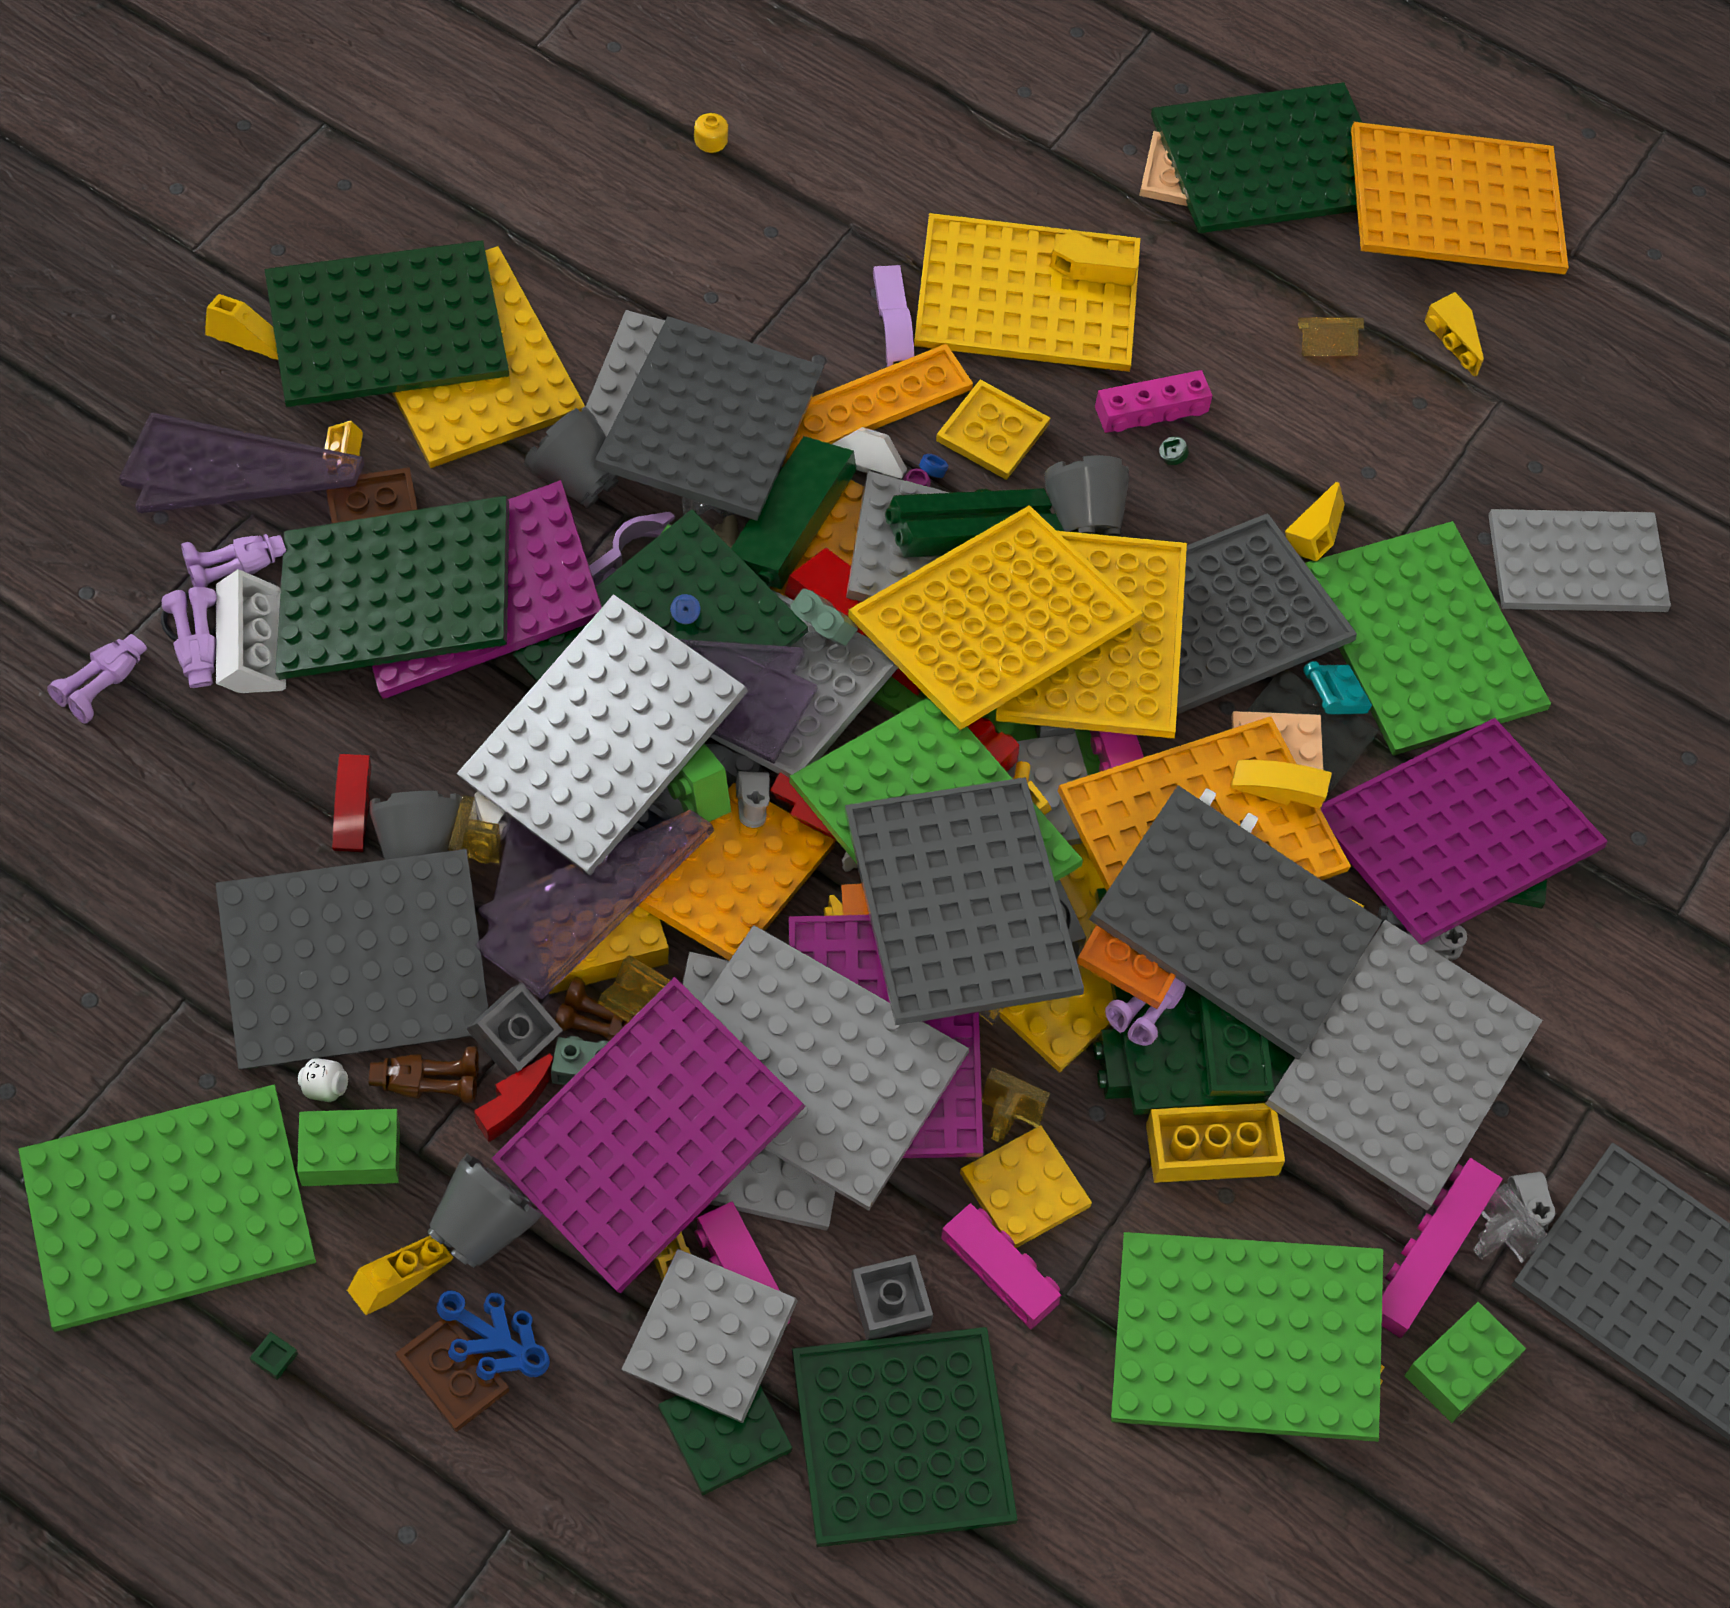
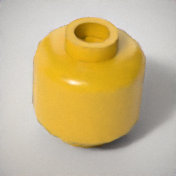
M707 113L701 115L695 121L694 140L700 150L714 153L724 149L727 145L728 124L723 116L716 113Z

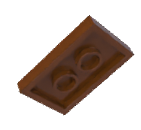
M410 467L325 480L332 523L417 510Z
M441 1318L397 1351L395 1356L453 1430L457 1432L507 1394L509 1387L498 1373L490 1380H483L478 1377L476 1368L480 1359L484 1357L482 1353L468 1355L467 1359L463 1362H455L449 1357L448 1351L455 1339H464L466 1341L470 1339L455 1320L446 1321ZM459 1347L454 1348L456 1352L464 1353L463 1349ZM487 1365L482 1366L485 1371H492L491 1367Z

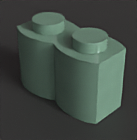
M802 589L790 605L797 617L811 624L820 635L839 645L846 646L858 630L857 625L847 615L836 610L831 602L811 590Z

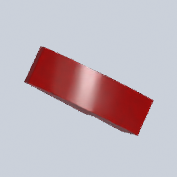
M339 754L333 821V851H364L370 801L369 786L372 769L370 755Z
M780 772L770 789L777 799L794 806L790 813L794 819L836 840L789 783L790 778Z
M550 1053L495 1084L497 1098L474 1110L476 1124L488 1142L506 1132L519 1121L544 1091L551 1078L553 1057Z

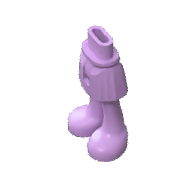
M267 534L263 535V538L262 536L233 539V544L211 552H198L191 542L181 544L183 557L193 587H207L211 582L228 576L237 569L248 574H254L270 563H274L276 557L283 556V553L286 552L281 535L269 538ZM232 560V561H230V562H228V563H225V564H222V565H220V566H216V567H212V568H207V567H210V566H212V565H215V564H218V563H221V562H225V561Z
M193 587L188 590L193 609L195 635H191L187 617L188 604L185 592L182 590L172 591L163 596L161 600L162 609L167 613L173 614L178 639L174 642V649L179 664L183 669V674L189 680L190 688L212 685V674L215 672L216 638L209 633L207 608L216 603L217 596L213 589L206 587Z
M130 634L124 640L117 639L115 642L90 653L91 662L70 677L53 681L47 687V691L51 698L61 707H65L68 704L72 714L80 722L86 724L94 716L91 702L96 695L112 683L119 684L132 671L136 663L140 661V655L147 650V647L133 634ZM99 673L89 684L77 690L84 682Z
M1174 978L1158 1009L1150 1006L1147 1012L1129 1028V1040L1143 1046L1152 1044L1158 1037V1030L1154 1025L1166 1008L1172 1009L1178 1004L1186 989V984ZM1135 996L1127 1003L1121 1000H1112L1106 1006L1105 1014L1113 1028L1121 1033L1126 1030L1134 1016L1146 1003Z

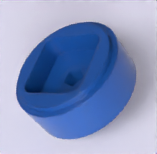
M925 454L919 463V467L928 476L942 478L946 474L948 464L939 456Z
M682 594L673 600L670 610L677 622L690 624L698 619L701 606L694 596Z

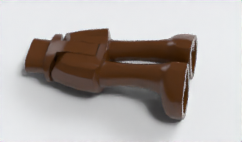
M574 977L567 991L565 1004H561L555 1021L562 1028V1032L569 1029H578L597 1034L610 1041L638 1012L625 1005L618 1008L595 1001L586 994L585 982L578 977ZM576 1011H582L595 1015L597 1017L610 1021L611 1024L599 1022L584 1017L576 1013Z
M467 1047L463 1057L456 1061L423 1059L421 1054L391 1058V1062L389 1058H385L384 1062H371L369 1086H382L383 1091L389 1090L396 1094L416 1099L421 1097L422 1092H435L458 1096L466 1104L475 1103L477 1096L476 1079H478L479 1075L478 1047ZM444 1075L462 1078L460 1080H439L425 1078V1076Z

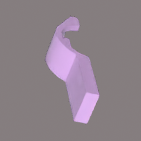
M900 265L875 266L873 268L879 317L883 318L885 329L887 367L893 365V362L904 361L914 357L912 321L910 311L906 305Z
M671 512L639 516L624 522L615 533L613 549L589 565L595 586H598L622 566L621 551L627 543L643 536L657 538L667 524L675 519V516Z

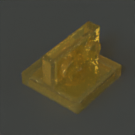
M1298 317V328L1303 329L1302 356H1358L1359 329H1364V318Z
M462 796L448 851L467 849L468 862L469 858H472L480 863H499L502 855L499 824L477 820L475 798Z
M629 955L623 960L614 984L601 994L598 1004L629 1022L671 980Z
M992 1067L987 1077L982 1103L994 1108V1116L990 1123V1126L994 1127L991 1139L1003 1144L1015 1118L1036 1128L1039 1127L1044 1118L1051 1093Z

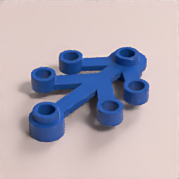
M446 1291L440 1296L436 1309L443 1320H457L485 1338L469 1341L455 1339L448 1351V1355L453 1361L463 1362L467 1359L468 1355L505 1351L512 1356L496 1360L492 1357L480 1359L476 1373L483 1380H490L499 1372L520 1370L526 1376L539 1377L547 1371L550 1359L545 1348L535 1343L531 1327L533 1318L530 1313L523 1310L517 1311L511 1321L512 1329L520 1334L522 1344L520 1345L511 1339L504 1311L505 1299L501 1294H489L483 1305L485 1312L491 1315L494 1327L464 1309L465 1299L460 1293ZM489 1302H496L499 1307H493ZM445 1307H451L454 1309V1311H450ZM522 1319L527 1324L521 1325L517 1322V1320ZM459 1347L464 1350V1353H458L454 1348ZM528 1360L535 1361L537 1365L531 1364ZM487 1365L491 1367L492 1371H485L482 1366Z

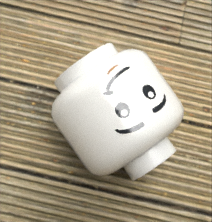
M315 1058L311 1059L300 1070L298 1084L301 1086L305 1097L332 1102L345 1093L348 1085V1075L339 1062Z

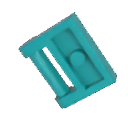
M1312 661L1304 666L1303 672L1308 679L1312 680L1323 700L1322 707L1327 714H1364L1369 712L1372 704L1350 665H1319L1318 662Z

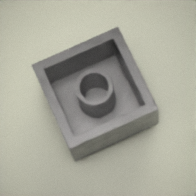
M523 983L510 988L466 1028L506 1076L520 1071L563 1031Z
M916 1255L852 1270L850 1283L866 1340L891 1338L931 1327L933 1312Z

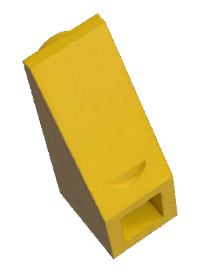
M1068 229L1053 248L1050 261L1051 268L1072 279L1133 285L1138 270V265L1131 260L1121 257L1108 248L1089 240L1084 235L1078 234L1071 229Z
M1454 292L1431 304L1424 322L1429 330L1439 337L1444 346L1458 358L1461 365L1468 369L1475 377L1479 373L1484 357L1472 310Z
M218 294L207 306L205 335L278 360L273 326L245 302Z
M1335 482L1285 530L1287 540L1299 556L1317 562L1334 545L1345 505L1339 482Z
M427 1236L360 1267L347 1291L363 1313L368 1315L393 1303L452 1261L454 1257L444 1244H440L431 1236Z

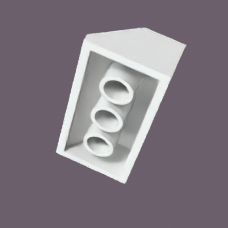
M239 569L216 584V684L238 693L283 691L286 689V679L279 680L275 674L281 588Z

